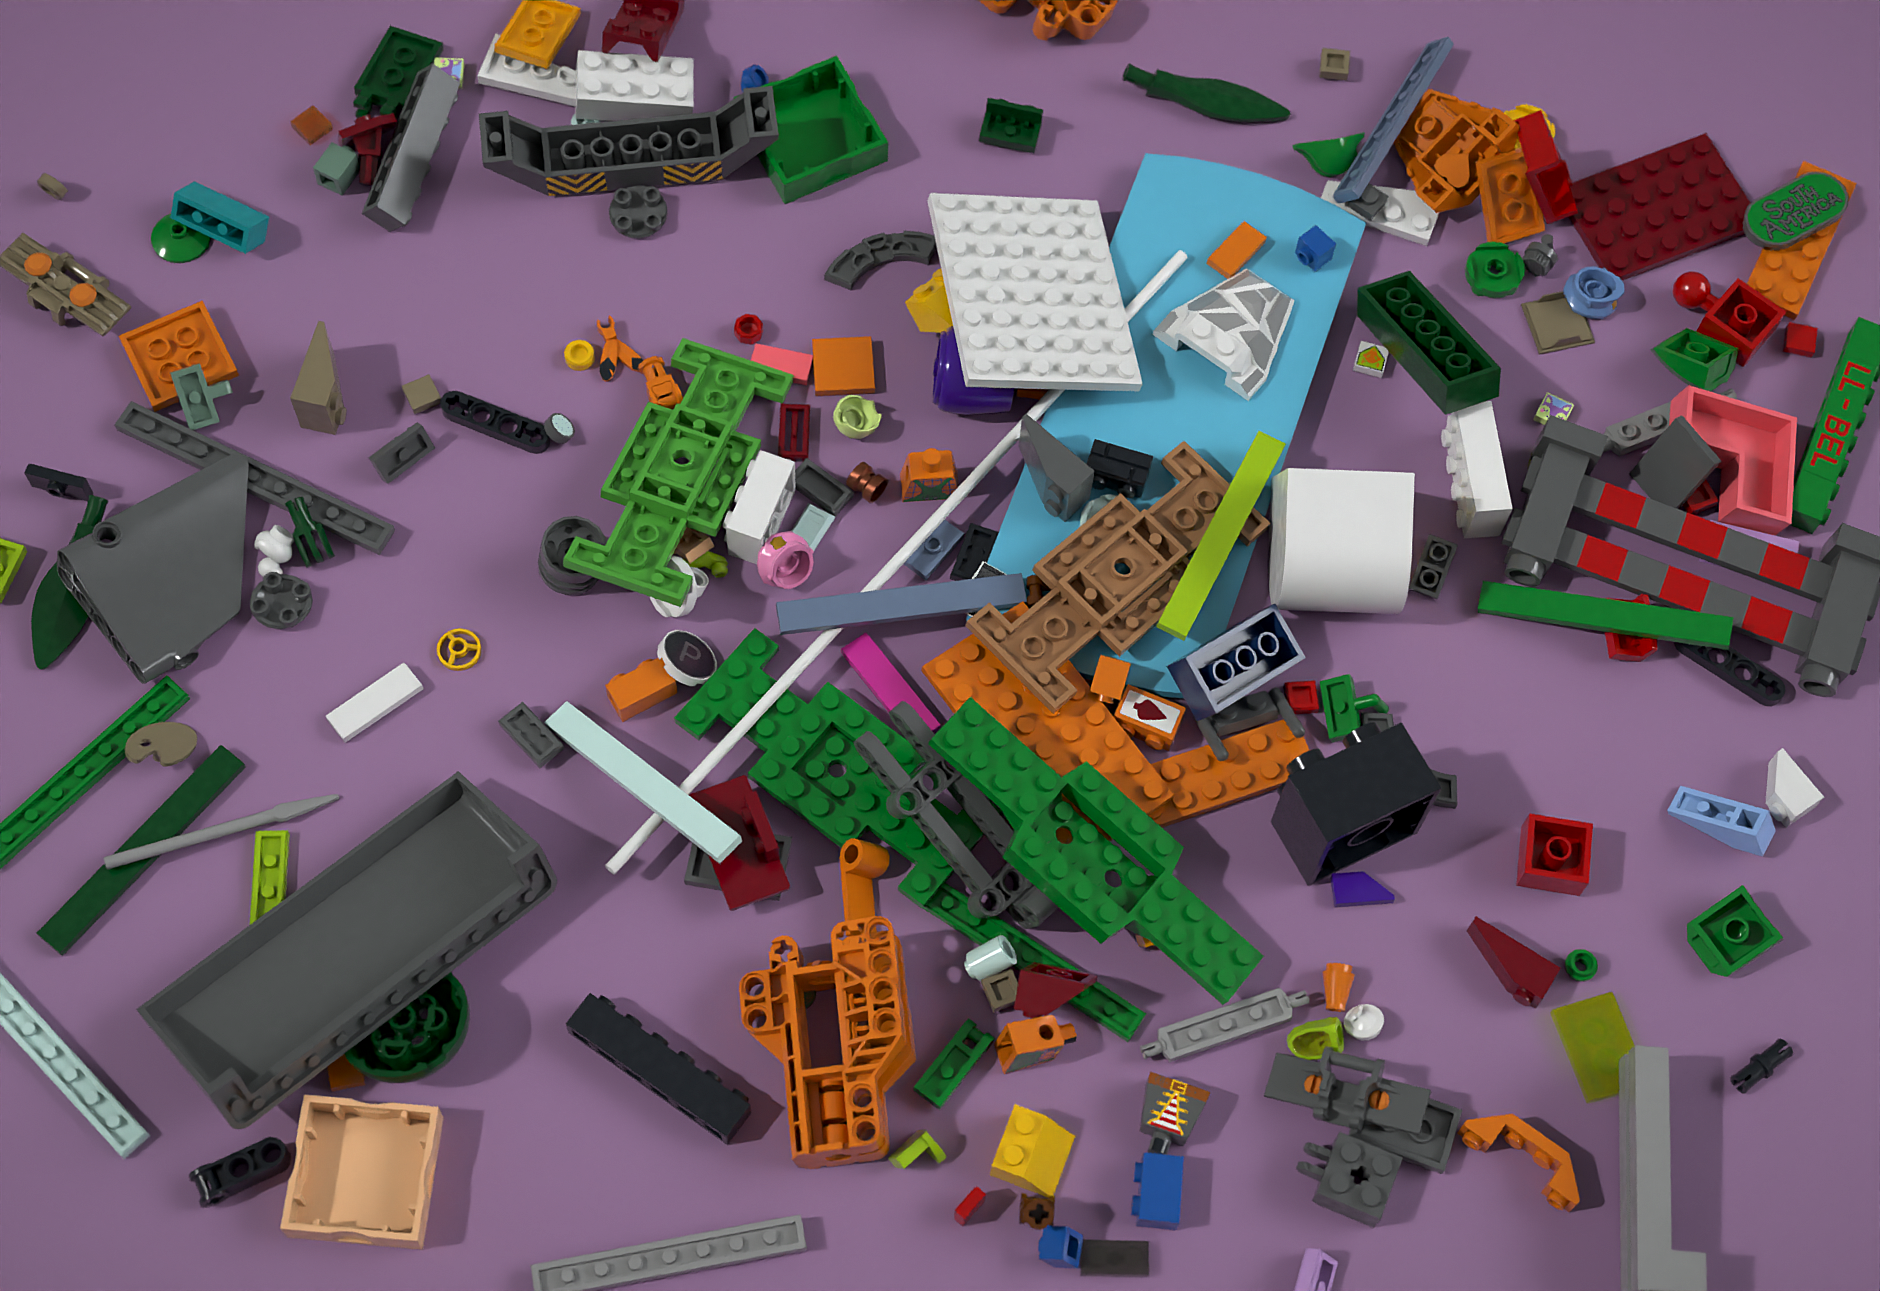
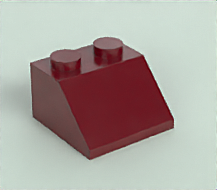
M1034 962L1020 970L1014 1009L1023 1011L1022 1015L1028 1018L1042 1017V1015L1047 1016L1097 982L1098 975Z

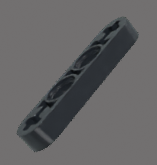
M449 391L441 398L442 413L449 421L533 454L546 451L550 445V437L547 435L544 425L460 391ZM456 402L460 403L461 408L455 407L453 410H450L449 404L455 405ZM479 411H486L490 414L489 419L481 423L476 422L473 418ZM506 422H513L517 425V429L512 433H504L501 431V426ZM538 434L541 435L542 440L537 439L534 443L531 442L530 436L535 438Z
M1674 642L1676 649L1681 654L1761 705L1774 706L1785 694V685L1780 678L1730 646L1729 650L1705 647L1702 653H1700L1699 649L1701 646ZM1712 650L1719 651L1724 657V662L1715 663L1711 661L1708 652ZM1738 667L1747 669L1751 678L1749 680L1739 679L1735 674V669ZM1757 677L1761 679L1756 687L1752 686ZM1768 686L1774 689L1770 696L1765 693Z

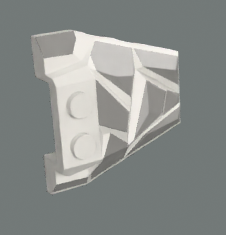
M1246 268L1172 310L1156 327L1153 335L1175 351L1183 343L1227 372L1224 385L1249 401L1267 379L1279 341L1294 305V300Z

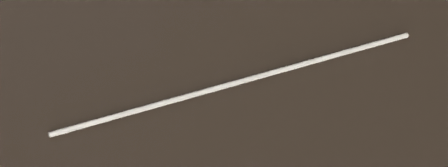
M1179 250L1124 309L1127 322L1133 318L1186 261L1188 257L1185 252ZM1049 389L1030 409L1027 415L1037 421L1065 390ZM1022 419L861 592L880 590L1019 440ZM843 628L824 630L678 788L689 795ZM654 813L605 867L612 874H615L665 820Z

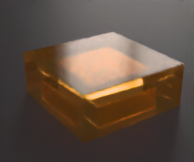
M314 105L290 121L292 128L310 146L333 130L331 122Z

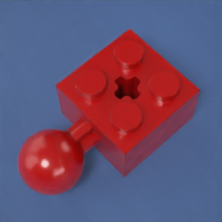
M1695 271L1680 275L1675 280L1672 289L1673 297L1680 306L1687 309L1701 307L1707 311L1696 332L1739 348L1736 363L1741 367H1744L1774 333L1786 314L1785 310L1739 278L1736 279L1720 299L1711 294L1709 280L1703 274Z

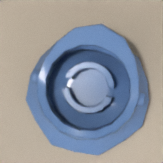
M1585 267L1580 269L1578 273L1570 275L1564 286L1563 293L1573 312L1591 319H1604L1617 309V299L1624 294V283L1618 276L1607 271L1605 268Z

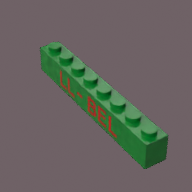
M1861 317L1856 319L1847 334L1794 476L1792 523L1790 525L1810 534L1814 533L1819 524L1824 526L1830 516L1831 509L1827 508L1829 501L1833 502L1837 496L1840 485L1836 484L1838 476L1842 477L1848 467L1849 461L1845 460L1847 452L1851 453L1855 447L1858 437L1854 436V432L1856 429L1859 430L1865 420L1867 413L1862 412L1864 405H1869L1875 393V389L1871 388L1872 383L1877 382L1880 377V325Z

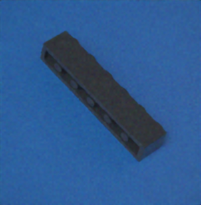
M589 993L567 1021L568 1033L728 1145L751 1114V1106L748 1103L749 1098L736 1088L730 1091L721 1084L722 1079L711 1070L706 1069L703 1072L694 1066L695 1060L687 1053L679 1051L677 1054L667 1047L669 1042L658 1033L653 1032L650 1035L641 1028L643 1026L642 1023L634 1016L627 1013L624 1017L615 1010L616 1005L605 996L600 995L597 998L592 993Z

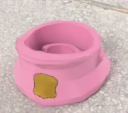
M792 531L773 534L758 552V573L765 584L784 589H793L807 580L812 572L814 563L812 554L814 552L812 548H809L808 543L803 537Z

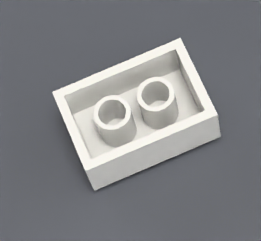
M760 450L756 460L752 459L746 471L748 479L745 486H739L735 495V503L737 504L733 512L728 511L723 523V528L726 529L724 542H727L728 555L757 564L758 552L771 535L778 532L796 490L795 462Z

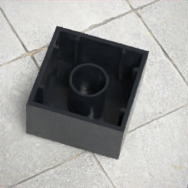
M1376 722L1364 724L1350 732L1343 739L1342 743L1346 749L1327 758L1324 757L1320 749H1312L1299 755L1287 765L1286 769L1289 776L1286 782L1277 790L1280 798L1270 822L1308 886L1419 832L1441 790V786L1402 722L1382 732Z

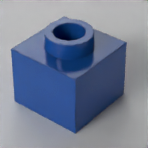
M1315 225L1299 237L1295 254L1302 264L1309 266L1316 272L1332 260L1336 243Z
M1048 1225L1043 1229L1042 1237L1039 1240V1259L1054 1268L1078 1269L1083 1235L1068 1226Z

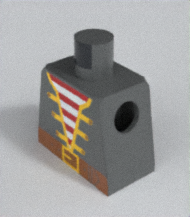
M1150 1072L1145 1085L1139 1130L1144 1134L1152 1136L1148 1152L1167 1155L1171 1143L1184 1146L1205 1107L1210 1092Z

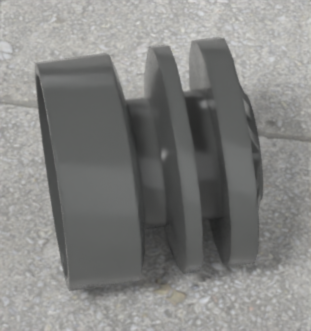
M579 516L562 517L552 522L544 532L538 558L539 575L545 585L553 591L564 595L582 594L592 589L599 580L563 567V559L575 537L577 536L603 546L606 545V538L601 529L589 519Z

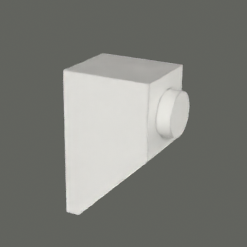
M1782 748L1774 755L1768 765L1766 804L1771 815L1777 821H1781L1787 828L1813 810L1824 796Z

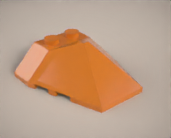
M1428 89L1395 139L1394 145L1399 156L1403 159L1407 168V174L1415 186L1417 196L1436 213L1468 206L1480 195L1476 161L1514 150L1519 125L1500 109L1493 107L1489 109L1473 101L1469 103L1459 100L1456 96ZM1469 153V180L1465 186L1453 188L1447 182V178L1437 174L1435 163L1442 155Z

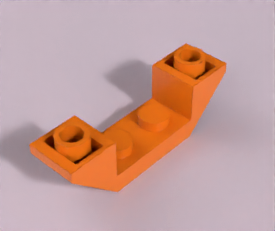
M1513 1113L1465 1121L1457 1134L1462 1137V1141L1468 1147L1476 1151L1480 1149L1485 1153L1498 1134L1501 1133L1505 1136L1504 1140L1510 1146L1519 1150L1522 1148L1533 1156L1532 1159L1537 1165L1554 1171L1541 1191L1547 1197L1546 1200L1550 1205L1558 1210L1570 1212L1578 1204L1580 1197L1570 1154Z

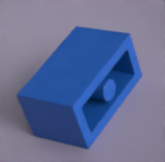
M1144 1152L1141 1162H1135L1133 1182L1139 1183L1138 1195L1132 1196L1131 1215L1136 1216V1226L1176 1231L1180 1223L1184 1156Z

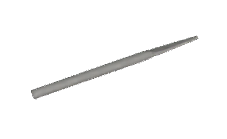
M332 794L281 803L270 810L104 857L105 865L108 870L274 821H287L337 801L339 795Z

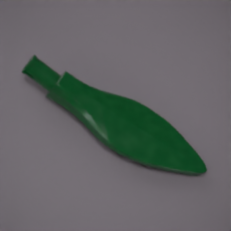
M1131 63L1127 64L1122 76V81H1127L1146 89L1145 96L1171 100L1208 117L1239 122L1284 121L1291 114L1281 104L1250 88L1220 79L1179 76L1159 69L1153 74L1133 66Z
M89 495L82 522L77 523L69 544L92 533L95 525L102 522L106 505L109 502L107 499ZM57 562L41 581L32 609L33 654L36 666L40 670L48 668L66 650L82 630L89 617L62 582L57 571Z

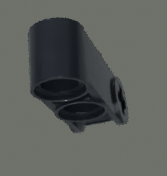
M267 1137L213 1163L196 1168L189 1174V1179L196 1184L201 1197L199 1200L200 1206L208 1208L223 1202L230 1196L283 1173L290 1166L291 1154L280 1139ZM271 1150H281L280 1157L275 1162H266V1155ZM239 1165H249V1169L244 1176L234 1177V1170Z

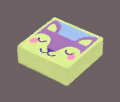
M435 58L434 65L459 81V88H462L465 67L464 59Z
M1547 392L1533 420L1543 425L1546 424L1550 415L1567 420L1574 404Z

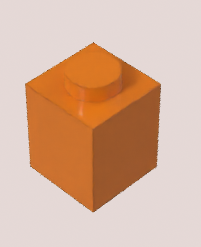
M1103 654L1100 655L1090 692L1096 693L1097 700L1113 704L1114 698L1121 700L1131 663Z

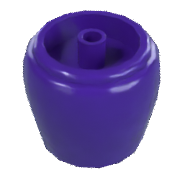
M951 326L946 331H942L933 368V403L938 405V408L943 412L952 414L977 415L1009 412L1014 388L966 387L954 327Z

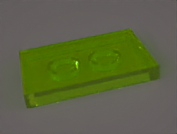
M1613 992L1552 1009L1550 1012L1586 1103L1619 1094V1059L1625 1054H1629V1050L1635 1045Z

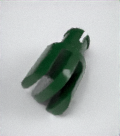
M304 497L294 498L299 511H297L292 500L286 502L285 507H287L295 525L292 536L306 568L313 565L302 542L304 538H306L317 563L319 564L324 561L314 537L316 533H318L329 559L335 557L322 524L313 521Z

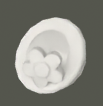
M1369 1004L1353 1007L1344 1018V1028L1347 1033L1362 1041L1375 1038L1380 1033L1384 1024V1015L1381 1010Z

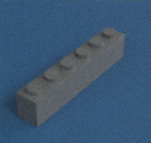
M434 64L417 72L361 213L389 232L405 227L411 220L412 206L422 191L420 188L421 183L431 169L429 164L431 157L439 148L440 141L438 139L449 122V117H447L449 111L458 99V94L456 93L460 82Z

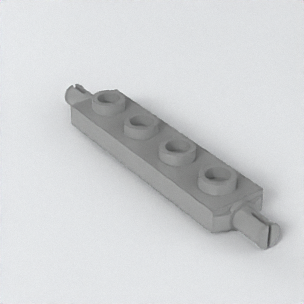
M1732 388L1720 393V395L1737 399L1736 393L1733 392ZM1671 402L1606 427L1604 435H1607L1608 439L1603 453L1611 450L1616 455L1622 456L1656 442L1669 427Z
M1277 988L1159 1028L1157 1032L1158 1041L1141 1045L1140 1050L1143 1053L1144 1059L1163 1053L1170 1063L1289 1022L1292 1019V1008L1308 1004L1309 997L1306 996L1307 992L1305 990L1287 996L1281 988Z

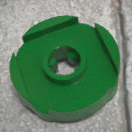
M1486 242L1477 246L1476 250L1470 253L1464 270L1466 280L1470 284L1472 292L1477 296L1501 298L1516 293L1525 273L1522 257L1517 252L1514 254L1508 250L1509 246L1500 242ZM1491 265H1494L1497 270H1501L1502 272H1499L1498 274H1493L1489 271Z

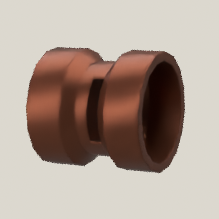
M863 461L850 473L846 485L853 491L862 492V498L871 504L883 494L889 480L881 474L875 475L873 467Z

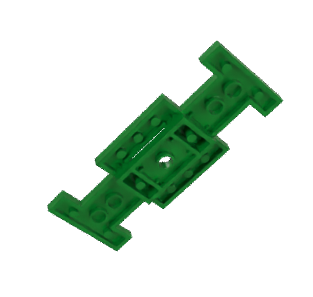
M754 628L674 717L675 723L698 741L719 718L734 728L777 682L762 671V669L779 651V645ZM829 682L821 688L808 704L787 689L744 735L745 738L765 752L748 772V778L841 848L849 839H859L864 832L868 833L871 831L915 864L914 868L899 884L898 891L924 909L955 871L911 817L897 819L889 814L886 802L891 792L860 756L853 742L866 731H870L882 742L909 777L918 770L924 760L908 740ZM840 764L845 767L846 773L841 777H833L829 774L828 770L832 765ZM901 795L899 799L900 805L904 810L908 811L910 801L906 796ZM934 798L930 803L971 852L984 837L982 831L964 809L957 815ZM990 802L1001 816L1002 810Z

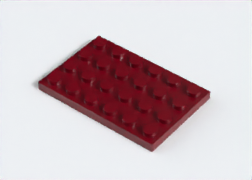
M1707 133L1573 182V185L1570 187L1578 213L1568 217L1598 267L1605 268L1623 281L1744 235V214L1751 202Z

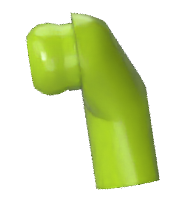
M707 551L692 563H688L690 567L711 569L712 575L716 578L724 577L728 573V562L725 557L711 551Z

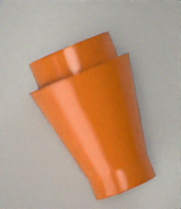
M1327 963L1326 970L1322 971L1326 1010L1345 1012L1355 974L1352 973L1351 965Z

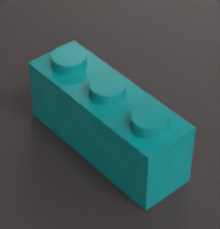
M195 181L174 192L171 219L244 254L265 242L269 216Z

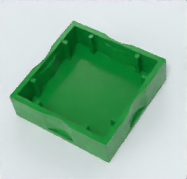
M837 55L804 68L786 79L760 86H772L779 139L757 154V157L784 204L888 162V140L871 112L859 99L855 85Z

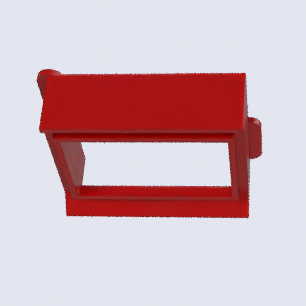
M1542 110L1513 120L1519 125L1517 134L1528 168L1525 175L1546 223L1549 224L1577 214V206L1570 187L1573 185L1568 165L1566 160H1562Z

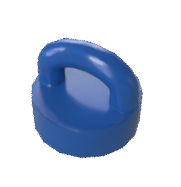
M754 64L744 69L741 78V90L743 92L744 88H755L769 83L765 70L761 66Z

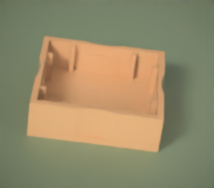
M304 1095L296 1137V1162L288 1182L280 1227L287 1238L423 1250L443 1124V1115L439 1107L402 1103L368 1104L347 1098Z

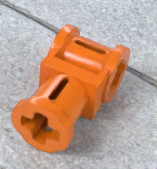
M652 356L643 360L639 364L638 369L646 378L649 402L674 409L676 404L681 403L683 397L672 375L666 374L663 358Z

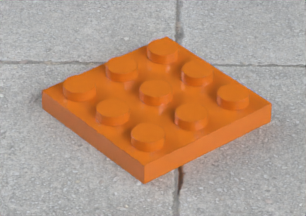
M203 300L119 335V339L155 412L180 402L170 375L172 371L200 363L208 386L223 380L229 381L239 376Z

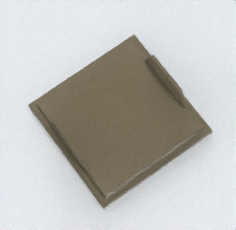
M1563 291L1545 294L1536 301L1521 303L1539 355L1595 343L1586 317L1572 311Z

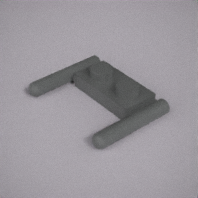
M1277 687L1272 688L1269 693L1261 691L1242 697L1218 713L1197 721L1193 715V719L1219 761H1225L1229 756L1228 751L1219 738L1220 736L1278 719L1280 714L1296 738H1301L1305 734L1304 727Z

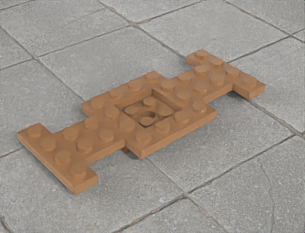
M1185 441L1170 451L1161 461V464L1180 483L1148 510L1143 509L1140 512L1120 493L1033 566L1032 571L1051 591L1011 624L989 602L966 623V627L1053 714L1077 693V689L1057 669L1097 635L1120 657L1158 624L1190 562L1188 557L1196 551L1230 486ZM1253 507L1238 538L1248 547L1269 528L1271 523ZM1124 563L1129 567L1130 573L1120 574L1115 570L1114 565Z

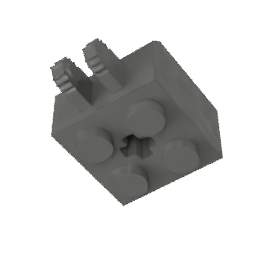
M1339 1132L1336 1136L1331 1150L1310 1142L1305 1143L1303 1148L1305 1153L1326 1162L1324 1169L1303 1161L1297 1164L1296 1169L1298 1172L1319 1181L1312 1201L1319 1206L1374 1228L1381 1220L1403 1158L1342 1132ZM1357 1175L1362 1179L1360 1185L1353 1182L1355 1177L1352 1176Z

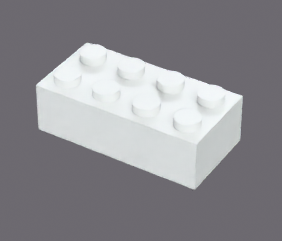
M578 50L575 89L576 119L619 121L693 113V58L661 56L657 63L652 62L648 55Z
M1485 401L1448 415L1447 426L1441 432L1442 446L1447 447L1448 451L1446 458L1447 472L1452 474L1453 477L1451 495L1453 501H1457L1459 509L1456 512L1457 526L1462 528L1464 539L1500 536L1512 511L1492 402Z

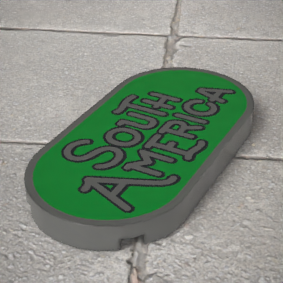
M1805 173L1752 201L1744 214V233L1752 243L1764 248L1766 246L1772 248L1771 250L1786 249L1837 222L1848 206L1847 191L1838 179L1827 173Z

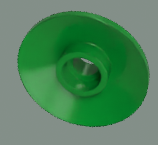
M171 214L164 216L154 226L151 234L153 249L159 257L171 263H186L197 259L207 250L211 241V237L171 219Z

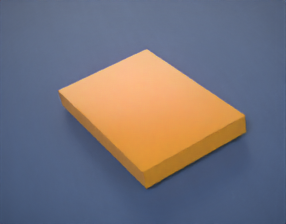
M522 0L495 43V53L548 69L580 17L581 8L557 0Z

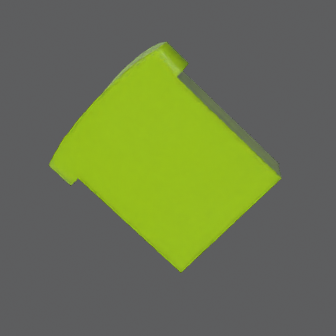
M920 1129L895 1150L888 1159L896 1168L905 1169L923 1151H926L939 1164L946 1158V1155L925 1129Z

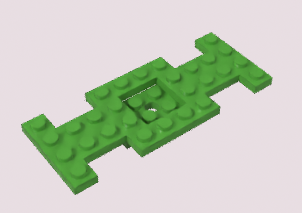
M682 338L671 358V367L695 374L680 404H676L673 410L651 402L647 403L601 488V498L626 506L606 545L603 546L576 536L563 559V567L681 607L693 582V576L667 568L678 543L687 527L716 537L726 514L735 500L739 486L743 484L746 478V471L752 459L755 460L761 448V439L737 432L736 430L754 395L783 404L794 378L792 374ZM683 457L688 459L690 462H688L687 464H678L674 460Z

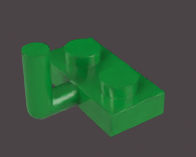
M1350 674L1320 681L1328 736L1332 742L1342 741L1350 732L1361 726L1358 710L1372 707L1377 713L1387 714L1389 711L1388 705L1377 694L1356 698L1354 681Z

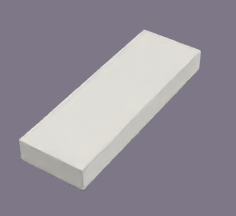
M402 663L327 714L326 718L346 743L422 691L423 686L408 666Z

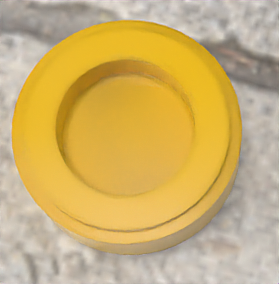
M574 340L565 347L564 357L569 368L583 371L594 363V350L587 341Z

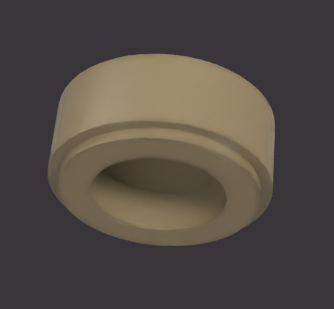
M43 173L37 180L38 186L57 200H61L68 192L62 183L47 173Z

